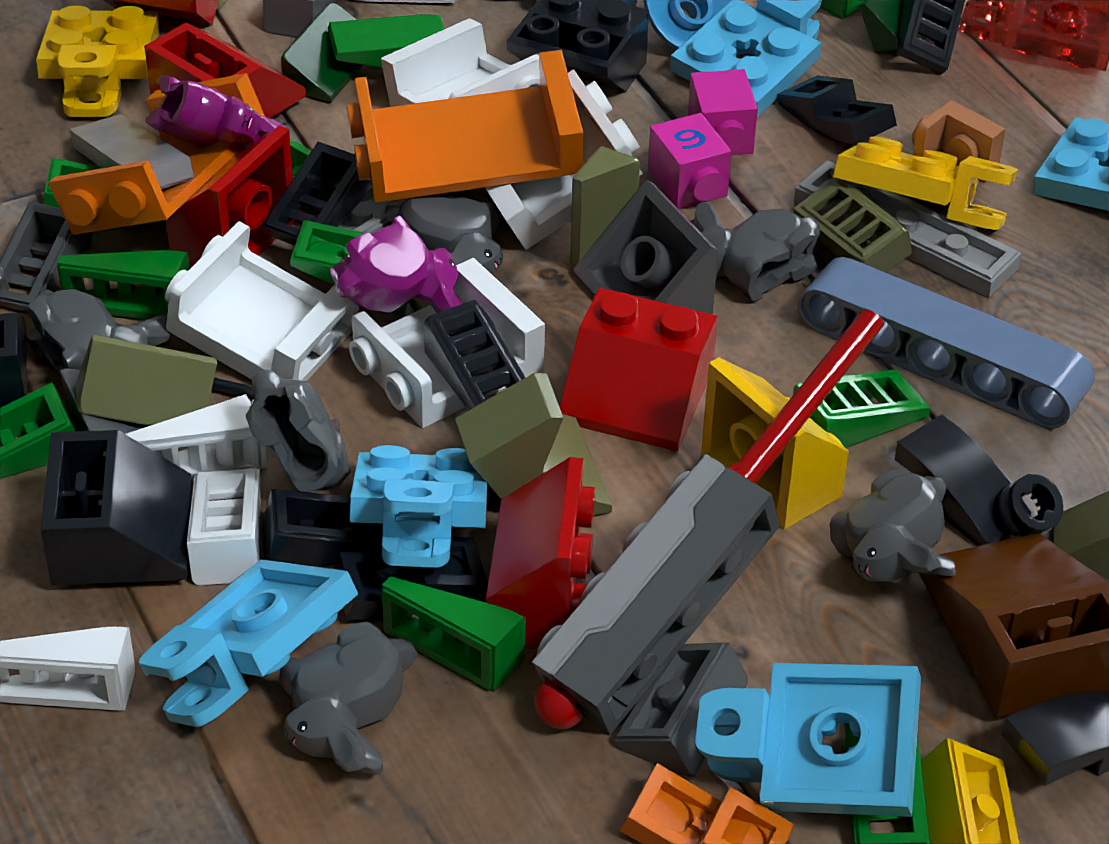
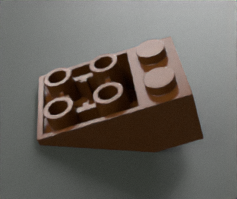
M1039 533L939 554L950 558L955 563L956 573L953 576L918 572L996 717L1010 715L1036 704L1066 695L1093 691L1109 692V581Z

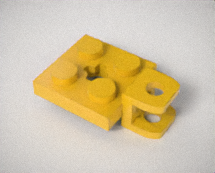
M68 6L61 10H52L36 58L38 78L63 79L64 93L62 101L63 110L67 116L108 117L119 106L122 95L120 79H148L144 46L159 36L158 11H143V9L136 6H122L113 11H90L84 6Z
M870 137L868 143H858L856 146L838 154L833 174L834 178L941 205H946L950 202L946 219L992 230H999L1004 226L1007 213L973 204L979 179L1011 185V182L1016 180L1017 168L973 156L967 157L960 162L959 166H956L958 158L951 154L924 150L923 157L901 152L902 143L882 137Z

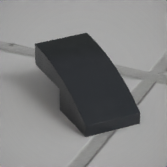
M817 75L777 94L779 104L792 116L816 132L840 142L857 145L868 140L870 137H874L897 126L893 105L857 100L853 79Z
M941 414L897 441L895 461L911 473L922 477H939L945 482L946 491L941 502L945 521L977 546L999 542L1012 533L1010 529L1006 531L1003 528L1005 525L1004 521L999 522L997 518L1000 515V511L995 509V505L999 503L996 501L997 495L1001 493L1000 491L1003 487L1011 482L985 451L959 426L944 414ZM1021 498L1022 507L1031 517V511Z
M451 536L450 559L442 567L391 566L383 561L382 553L340 552L334 566L336 570L348 571L358 592V595L343 607L347 620L383 619L382 584L390 576L471 599L485 595L488 588V581L473 537Z
M1093 691L1066 695L1025 708L1005 717L1001 735L1044 786L1086 766H1089L1097 776H1100L1109 771V692Z

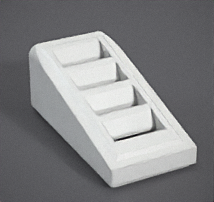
M246 394L126 434L152 451L161 450L162 457L191 473L192 481L197 472L247 468L261 470L268 467L267 447L263 446L252 435L245 415L251 405ZM179 447H187V449L178 452Z
M256 468L197 472L194 477L187 536L192 581L199 586L233 583L260 560L261 476L260 469Z
M100 627L0 641V702L117 711L126 709L135 674V662L129 627ZM8 669H17L20 674L10 676Z

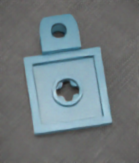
M732 0L671 55V71L690 81L691 73L745 69L758 108V117L778 98V93L787 90L820 59L821 42L816 40L819 35L820 24L818 20H813L810 17L819 9L822 0H757V8L742 0ZM742 53H748V54L754 55V56H745V57L742 58V59L736 58V55L742 54Z
M1075 117L1035 174L1034 195L1109 211V167H1105L1109 166V124L1100 119Z
M378 446L372 448L370 452H359L351 492L350 522L383 524L382 559L388 565L442 567L450 559L451 526L485 528L487 482L470 464L465 449L447 448L437 451L436 455L410 454L408 449L400 446Z
M260 559L182 625H176L142 655L139 664L146 676L151 674L169 678L171 681L178 680L184 676L187 677L188 681L164 703L163 710L171 722L200 727L221 715L249 691L241 673L264 677L282 668L289 661L290 653L312 634L329 627L336 620L337 612L355 598L358 592L348 571Z
M773 663L770 696L766 689L721 688L709 691L700 698L695 745L699 752L708 758L707 764L714 775L729 781L761 783L760 803L771 811L912 817L921 675L917 666ZM848 723L852 734L860 737L856 746L849 747L847 753L834 754L832 747L822 745L824 736L836 734L838 724Z

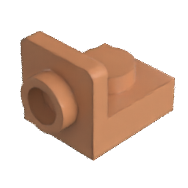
M950 100L931 115L927 114L922 117L917 123L912 134V143L914 144L913 155L923 157L924 150L951 154L958 158L956 166H959L960 162L969 156L1000 163L1006 128Z

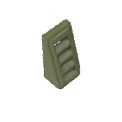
M834 178L793 208L794 214L800 218L811 217L819 222L820 234L818 239L837 258H850L886 273L912 254L909 232L895 218L845 180ZM837 197L842 200L822 216L817 213ZM849 209L854 212L838 225L834 226L831 224V222ZM862 221L866 224L852 236L848 237L845 235ZM876 234L878 236L877 239L866 247L861 248L859 246L872 235Z

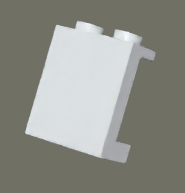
M471 18L381 58L390 107L540 86L538 54L532 55L513 65H509L487 54L482 24Z
M574 69L570 71L568 76L583 130V165L601 146L632 156L631 153L640 148V146L621 118L614 123L610 122L606 114L611 112L613 108L598 84L593 81L585 86ZM576 174L485 187V189L525 250H527L571 221L572 178Z
M239 221L223 237L220 235L215 236L206 246L201 259L190 270L186 271L183 269L173 277L165 293V301L169 303L166 330L250 379L259 371L268 369L275 372L282 379L307 381L352 332V316L358 313L359 306L349 298L340 297L336 292V285L325 294L252 253L248 248L250 227Z
M475 258L456 265L459 275L455 284L454 294L463 304L473 300H477L492 319L525 377L543 370L545 323ZM431 305L382 328L365 311L353 315V341L349 344L353 363L363 375L369 374L385 390L389 401L397 410H405L423 429L466 408L425 354L424 321L428 316L436 313ZM506 387L483 394V396L486 398Z

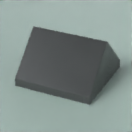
M646 180L574 267L573 271L594 295H596L599 288L713 314L718 250L654 183Z

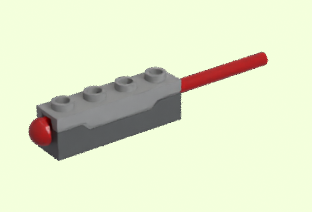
M863 309L739 462L731 465L729 468H724L722 463L705 454L691 472L685 471L680 474L671 485L666 502L649 522L640 523L631 532L625 543L624 552L606 573L596 575L589 582L581 597V604L563 625L553 627L544 636L538 647L537 656L532 661L542 681L535 693L534 707L543 723L555 729H568L580 723L584 717L609 735L617 728L780 527L772 494L756 485V483L882 329L884 322L878 314L869 309Z

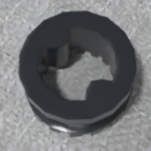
M1027 474L1001 489V493L996 498V501L999 503L995 505V509L1000 511V515L997 518L999 522L1004 521L1005 525L1003 528L1006 531L1010 529L1012 531L1011 535L1015 537L1045 532L1056 526L1062 518L1064 506L1057 486L1048 478L1039 474ZM1030 493L1032 494L1030 498L1032 500L1037 499L1038 501L1035 503V506H1040V509L1037 510L1038 515L1033 518L1025 512L1021 503V498Z

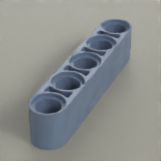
M839 257L830 261L800 295L798 300V311L807 325L815 331L835 340L842 336L863 309L872 310L883 320L884 326L863 352L1041 427L1049 429L1059 428L1066 424L1095 382V371L1092 364L1084 355L1076 350L850 258Z

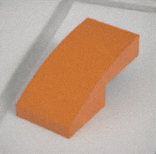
M657 763L647 777L619 831L642 844H785L794 824L732 787L719 800Z

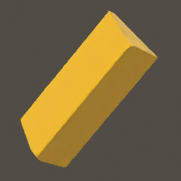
M946 738L921 760L930 844H1019L1002 759Z

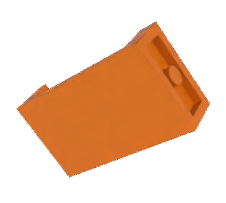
M562 50L539 53L540 86L372 109L367 78H355L357 102L347 104L349 127L352 139L363 137L364 144L354 145L359 181L369 179L371 181L374 203L576 174L583 166V130Z
M247 73L199 82L229 97L234 96L242 100L259 115L265 117ZM156 90L145 99L150 114H152L155 108H159V104L165 96L164 93H161V90ZM158 131L163 141L190 157L194 174L191 180L161 189L149 160L57 176L52 178L48 184L72 235L167 220L244 146L240 143H221L220 141L201 146L174 138L163 131Z

